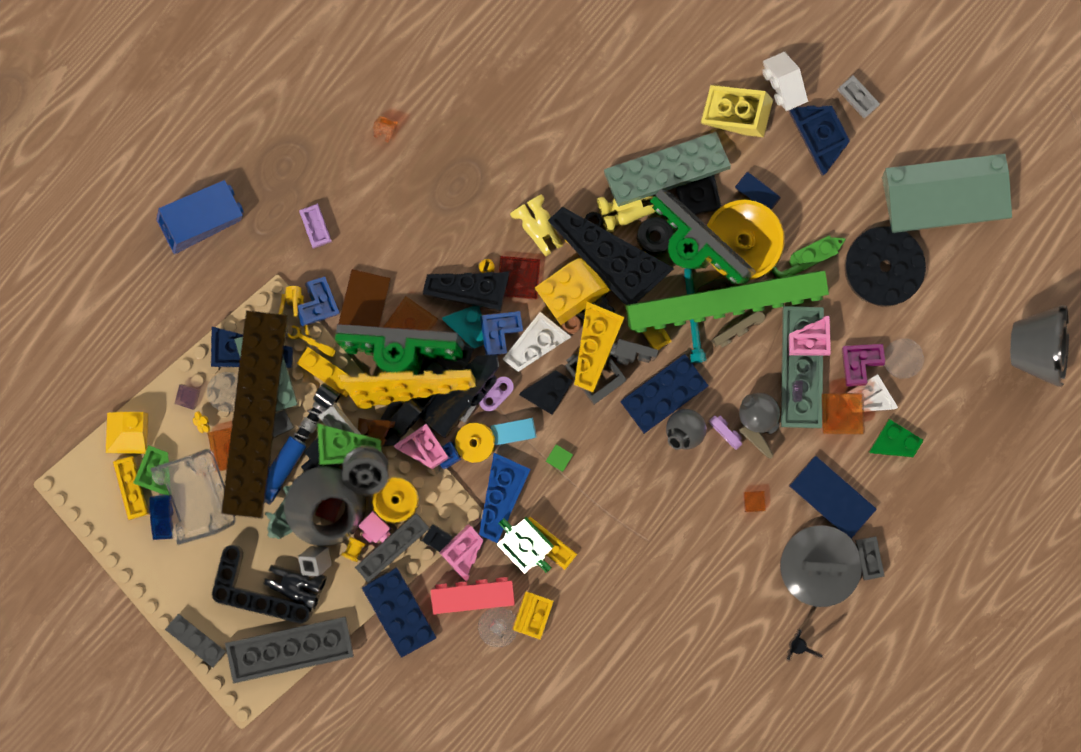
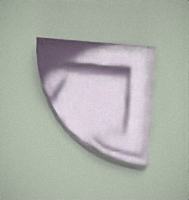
M803 380L794 381L792 383V401L801 402Z

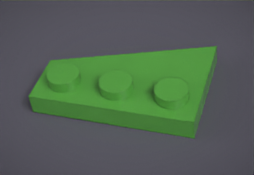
M317 424L320 465L343 463L345 456L351 450L360 446L373 447L382 452L381 440Z

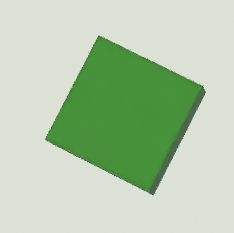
M556 444L545 462L563 472L573 454Z

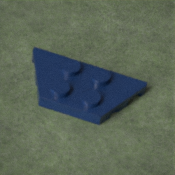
M806 106L788 110L821 176H824L850 142L832 106Z

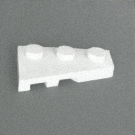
M539 312L502 360L519 372L571 338V336Z

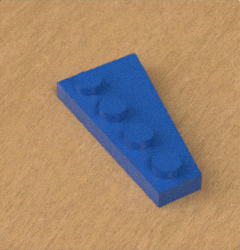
M496 453L493 454L479 535L498 543L504 530L498 523L503 518L508 521L531 469Z

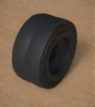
M649 218L640 225L637 232V242L640 248L648 254H661L668 249L669 239L673 236V229L662 218ZM658 231L661 234V239L656 242L652 241L649 237L650 232Z

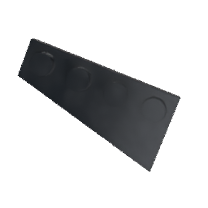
M510 271L502 273L427 274L423 295L501 312Z

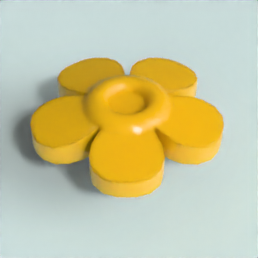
M199 411L195 412L193 423L197 426L198 431L201 433L209 432L208 418L205 415L202 416Z

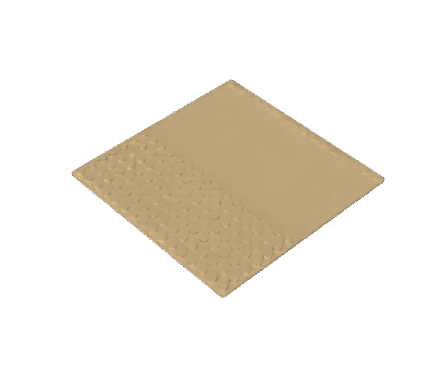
M279 275L274 276L219 323L216 328L243 334L246 310L278 314L281 294H285V288L288 287L287 283ZM287 302L283 310V315H288L284 345L293 347V368H287L298 405L284 409L294 428L273 438L270 466L289 436L294 437V433H297L300 423L304 417L308 416V411H311L313 408L315 393L324 383L296 364L307 347L351 377H359V374H364L320 321L308 324L310 335L307 336L304 326H301L298 315L294 316L293 306L288 305ZM291 326L299 327L302 335L316 340L317 343L333 348L336 351L334 356L326 355L318 347L308 344L307 341L301 338L296 340L289 338L288 333L292 336L297 334V329ZM211 330L117 411L148 413L147 446L149 445L168 452L171 497L142 487L149 515L128 520L113 461L134 456L138 470L144 454L106 453L107 420L34 482V487L240 729H243L315 666L233 684L227 652L215 667L212 668L165 630L177 614H180L225 651V643L345 616L349 634L351 635L375 614L361 586L368 582L355 567L381 545L382 542L375 543L372 541L370 543L362 535L364 531L359 527L351 536L366 544L365 547H362L358 556V563L341 555L342 552H345L350 542L349 538L335 545L324 546L329 549L332 565L322 574L327 576L321 593L314 592L306 587L303 588L304 591L319 595L318 604L312 612L311 618L304 623H296L219 604L213 600L212 590L221 555L226 546L238 545L243 550V559L235 587L291 600L263 584L265 578L275 580L278 583L282 581L283 576L268 571L270 565H276L290 570L301 571L298 556L310 546L316 545L306 543L293 532L281 539L269 538L267 536L269 533L267 530L269 519L265 513H275L286 497L283 487L291 486L294 480L304 472L301 466L309 460L305 450L284 481L275 500L271 505L265 503L263 519L221 514L239 367H211ZM342 394L336 403L356 429H358L359 418L380 420L389 406L376 405L368 409H358L350 395L346 398ZM199 411L202 416L205 415L208 418L209 432L201 433L198 431L197 426L193 423L195 412ZM319 419V422H320L319 424L325 425V424L321 421V419ZM318 425L313 431L314 433L311 432L309 435L310 439L305 441L306 449L318 437ZM410 428L401 440H403L415 431L412 428ZM394 446L381 447L382 453L388 460V479L392 477L402 478L413 484L419 496L418 508L414 515L417 513L429 528L434 523L452 535L454 539L468 524L474 528L481 522L482 508L448 469H442L441 465L431 469L397 450ZM373 494L365 495L366 511L364 519L372 511H375L372 503ZM396 496L392 497V503L397 504L399 502V498ZM328 497L321 500L312 512V522L318 525L335 523L344 513L345 500L338 497ZM408 520L398 523L384 521L391 527L388 532L392 535ZM425 532L372 580L398 567L407 585H409L442 555L439 551L421 541L427 533ZM234 548L230 549L228 552L229 558L232 560L237 558V551ZM226 568L223 571L224 578L227 580L231 579L232 571ZM223 588L219 589L218 597L224 600L227 597V591ZM240 593L238 595V602L245 604L247 596ZM260 598L257 601V605L260 609H265L267 602L265 599ZM279 603L277 611L280 614H285L287 611L286 605ZM299 608L297 610L298 618H306L307 612L305 609Z

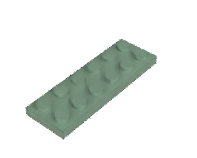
M714 132L604 169V175L616 204L620 207L655 195L660 189L670 190L729 170L731 165L717 133Z
M783 307L781 427L822 428L823 356L789 355L788 336L796 330H800L811 323L823 319L824 307Z

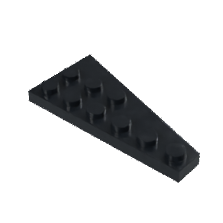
M561 207L548 220L625 305L635 304L640 301L674 269L565 207Z

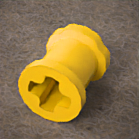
M350 537V542L345 552H342L341 555L358 563V556L362 547H365L366 544Z

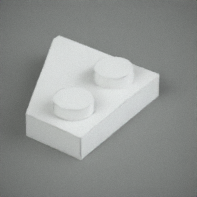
M878 374L868 379L866 386H857L842 395L853 413L898 408Z

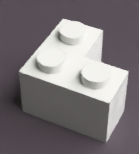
M785 52L763 61L765 68L762 70L763 75L767 81L770 80L772 87L776 90L774 97L778 106L781 105L788 111L808 102L800 68Z

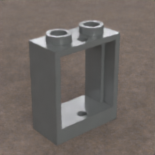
M576 353L566 360L568 364L565 365L574 379L576 371L573 367L577 365L579 356ZM609 355L606 364L617 378L594 395L590 391L581 388L593 405L627 381Z

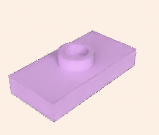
M316 204L299 210L312 248L331 243L332 240L319 205Z

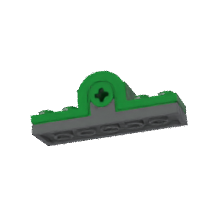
M660 189L656 196L650 200L654 205L652 208L659 215L663 214L669 218L667 222L673 228H678L669 239L668 246L669 255L676 265L688 269H706L712 263L717 269L725 270L727 272L725 276L734 284H746L756 273L745 260L670 191Z
M338 324L336 328L335 341L346 353L357 354V352H365L366 355L373 356V360L384 373L413 372V376L421 372L423 356L428 360H436V357L452 362L463 357L464 343L458 333Z

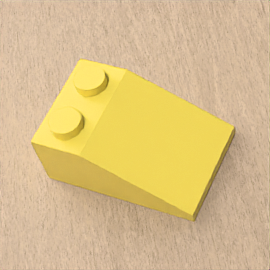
M710 85L701 123L743 135L764 137L773 99L766 91Z

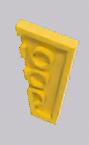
M586 303L574 385L593 393L623 322V316L592 303Z

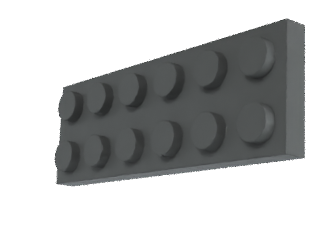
M346 616L225 643L233 684L354 657Z

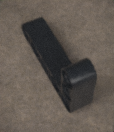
M229 545L223 549L212 590V598L215 602L296 623H304L311 618L312 612L303 603L235 587L243 559V550L238 545ZM232 548L238 553L235 560L230 559L228 556V552ZM226 568L232 571V577L229 580L223 576V571ZM221 588L227 591V597L224 600L218 597V591ZM240 593L247 596L245 604L238 602V595ZM260 598L265 599L267 602L265 609H260L257 605V601ZM279 603L286 605L287 611L285 614H280L277 611ZM299 608L306 610L307 616L305 619L298 618L297 610Z

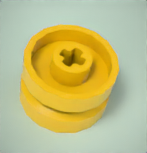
M392 477L388 479L382 490L373 494L372 503L375 512L380 518L388 522L398 523L408 520L414 515L418 508L419 496L417 489L412 483L402 478ZM393 496L399 498V502L397 504L392 503Z

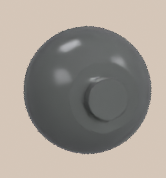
M754 393L743 398L739 409V417L743 426L753 432H766L767 434H772L779 428L780 410L773 397L765 393Z
M678 410L667 421L666 434L668 443L674 449H693L700 445L706 436L707 427L705 420L694 410Z

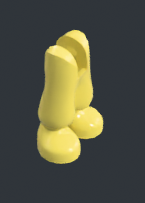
M541 194L527 202V205L535 215L534 218L530 215L525 204L512 211L510 215L514 219L522 220L523 229L534 240L541 252L548 256L551 252L548 245L544 242L545 240L551 238L557 249L561 248L563 244L556 229L548 221L551 218L549 212L542 208L544 197Z
M654 195L620 207L617 206L615 199L612 202H608L604 197L597 198L601 217L612 212H618L614 216L602 218L605 230L613 233L616 225L625 226L639 218L656 212L652 208L654 205L643 207L642 202L652 199Z

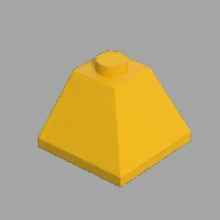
M107 413L106 453L145 454L148 438V413Z

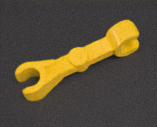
M291 326L297 329V334L292 336L288 333L289 338L294 340L301 338L307 341L308 344L318 347L326 355L334 356L336 351L333 348L317 343L316 340L302 335L299 327Z

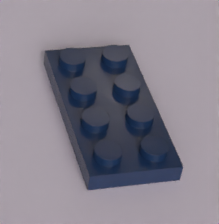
M684 354L621 400L620 403L643 434H645L709 385Z
M398 567L361 586L401 658L437 638Z

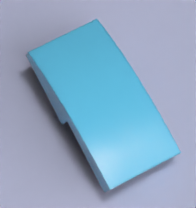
M533 418L490 426L495 436V445L537 437Z

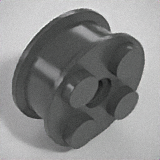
M360 446L351 450L343 461L342 479L345 486L354 493L361 495L379 492L388 481V460L380 450L373 447Z

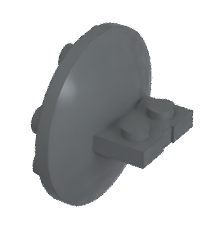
M820 525L807 527L791 537L781 555L780 572L786 588L796 599L811 606L828 607L841 603L854 592L861 578L862 565L858 548L848 535L834 527Z

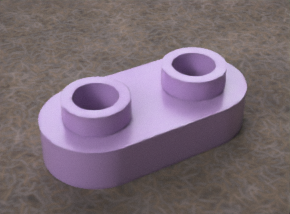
M508 377L496 379L494 386L479 403L483 410L494 411L513 392L514 386L511 379ZM503 383L507 385L505 391L500 390V385ZM487 398L493 399L492 405L486 404Z
M714 415L708 421L735 450L742 445V437L735 430L731 432L726 427L728 423L723 417L719 416L717 418Z

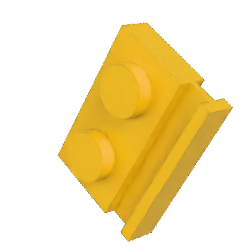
M525 591L512 630L541 640L554 601Z

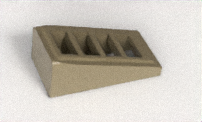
M745 426L739 429L766 457L771 459L774 456L761 433L753 432Z

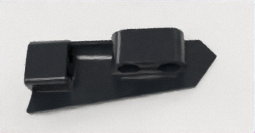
M480 355L472 360L463 370H471L475 378L476 387H471L468 390L450 391L447 394L439 393L426 406V410L421 418L437 433L446 438L470 406L479 404L496 382L494 373L499 368L498 356Z
M423 356L421 372L417 375H424V372L432 371V374L442 375L446 370L434 360L425 359ZM437 394L426 398L418 397L405 402L397 401L390 403L380 420L393 421L395 425L388 430L384 438L386 442L383 446H394L422 416L426 406Z

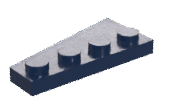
M212 327L211 367H239L240 356L235 339L243 337V334ZM284 345L283 357L286 367L293 368V347Z

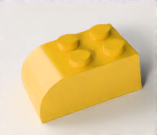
M578 258L568 263L535 287V290L560 325L584 310L587 302L594 303L610 291L604 281L583 258Z

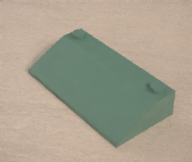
M1005 154L885 168L882 181L892 233L1012 218L1010 178Z

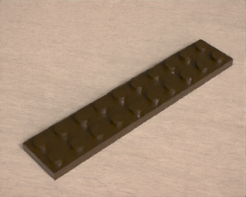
M246 310L221 514L263 519L288 315Z

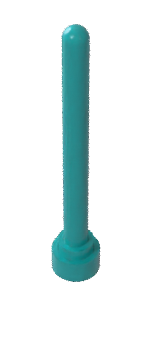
M685 268L686 293H695L692 269ZM691 319L690 326L693 350H691L692 354H690L691 363L705 362L707 357L704 349H701L698 322H694V319Z

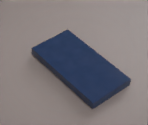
M817 456L810 460L789 485L792 490L832 525L851 539L877 510Z

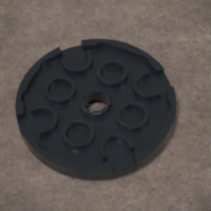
M881 226L865 231L853 241L847 252L844 270L850 288L859 298L874 305L888 307L903 303L918 291L925 277L926 262L922 248L910 234L905 231L892 233L890 226ZM882 261L890 263V270L888 272L880 269Z

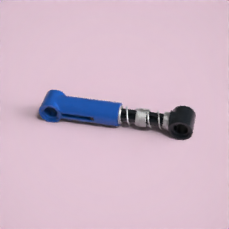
M323 383L313 397L315 402L312 405V410L308 411V416L304 417L300 423L297 433H294V437L289 436L269 468L265 503L271 505L275 500L284 481L306 449L305 441L310 439L309 435L311 432L314 433L313 431L317 428V424L320 423L318 415L332 404L337 403L341 393L327 384Z

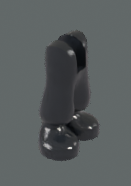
M270 565L268 571L283 576L282 581L278 583L275 580L265 578L263 584L295 602L303 601L310 612H313L318 604L319 595L304 591L303 588L306 587L314 592L321 593L327 576L320 575L310 578L309 575H302L301 571Z

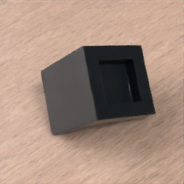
M433 523L421 541L440 552L453 539V536Z

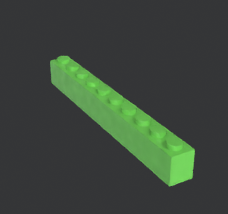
M815 271L625 305L629 329L635 330V333L647 331V327L652 326L655 329H662L667 327L666 324L674 323V326L686 324V320L694 319V322L706 321L708 316H713L714 319L726 317L725 313L733 312V315L745 314L747 309H753V312L765 310L764 306L772 305V308L784 307L786 302H792V305L804 303L803 299L811 298V301L823 300V296L829 295L825 271Z

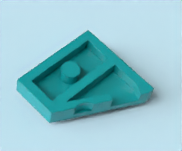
M471 306L442 317L443 321L458 333L468 345L474 347V349L484 345L480 322L482 313L479 307Z

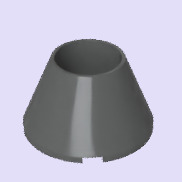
M1060 305L1014 322L1011 333V365L1057 387H1063L1064 383H1061V379L1066 377L1069 333H1067V324H1069V315L1066 305Z
M318 466L303 472L294 480L286 494L284 512L287 523L293 533L306 543L316 546H331L341 543L357 531L364 519L366 511L365 495L354 493L345 486L342 479L343 470L338 467ZM328 497H338L345 500V510L338 521L330 525H318L312 522V512L321 500Z

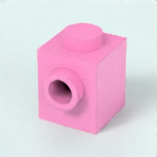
M372 511L359 525L364 531L362 535L370 543L372 541L375 543L381 541L383 543L391 535L388 532L391 527L375 511Z

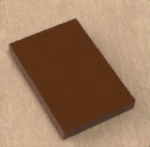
M352 269L338 325L380 327L391 278Z

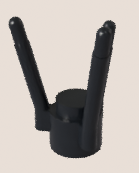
M799 629L794 634V638L789 642L790 649L787 651L786 660L790 661L793 653L802 654L804 652L823 658L822 654L807 647L805 640L800 638L802 630Z

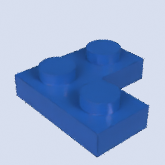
M326 277L305 283L311 302L298 305V318L301 326L340 314Z
M520 311L480 316L485 354H506L507 348L504 334L523 331Z

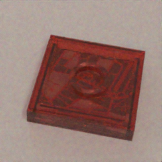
M500 257L499 273L510 271L505 297L537 300L535 287L539 282L541 259Z

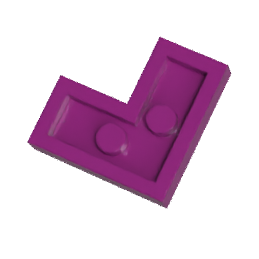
M883 344L842 347L846 387L866 386L868 383L866 366L885 365Z

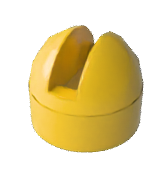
M483 259L479 263L480 272H494V262L490 259ZM486 261L490 262L487 271H483Z

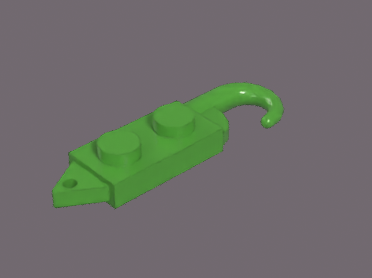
M829 235L794 252L790 257L791 268L785 271H778L775 266L771 271L777 278L795 275L837 255L838 250L846 239L834 238Z

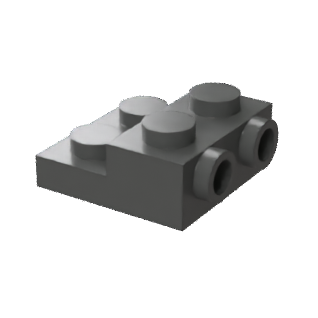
M619 339L617 344L613 343L609 356L617 359L616 363L622 365L633 363L635 356L638 357L639 361L649 363L651 360L654 361L656 359L658 350Z

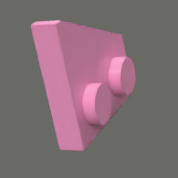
M825 316L815 323L790 333L788 336L789 355L830 356L829 316Z
M427 424L394 445L397 450L431 469L449 459Z
M468 524L439 553L462 579L467 581L471 565L475 563L477 551L480 549L483 539Z

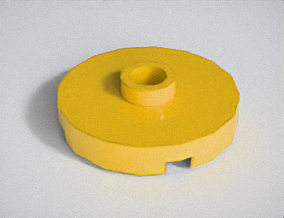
M478 422L468 423L457 432L455 439L456 450L466 461L471 463L482 462L488 459L494 452L495 436L492 430L485 424ZM473 439H475V440L477 441V445H476V446H473V445H472V440H473Z

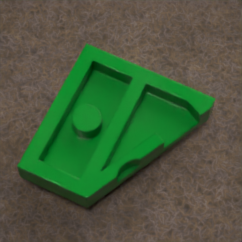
M888 419L868 452L870 454L913 458L924 440L891 419Z

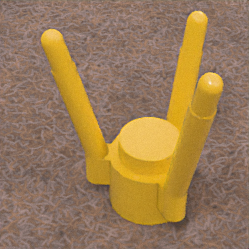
M288 286L285 288V294H281L278 314H283L285 303L287 302L288 305L293 306L294 316L298 315V305L304 304L301 287ZM305 325V334L309 336V327Z

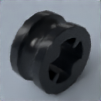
M589 212L585 219H592L595 216L597 217L596 220H599V223H595V225L601 227V215L597 212Z

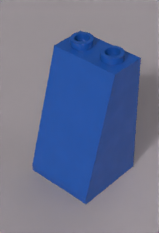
M225 180L158 208L156 220L174 255L241 221L242 214L244 213L243 208L239 202L236 203L233 197L235 196L231 185H227Z

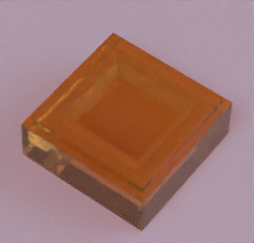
M764 491L743 492L745 512L766 511Z

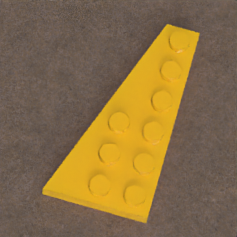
M471 370L445 371L442 375L432 374V371L424 372V375L413 376V372L380 373L377 377L367 376V373L359 374V377L347 378V374H340V382L358 409H368L371 406L389 405L392 402H405L413 398H426L434 394H447L450 391L468 390L471 387H476L475 378Z

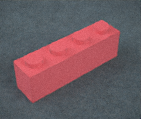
M508 577L496 578V582L488 583L487 579L475 580L476 584L468 585L467 581L456 582L454 587H447V583L437 584L435 589H431L433 614L514 606L512 580H508Z

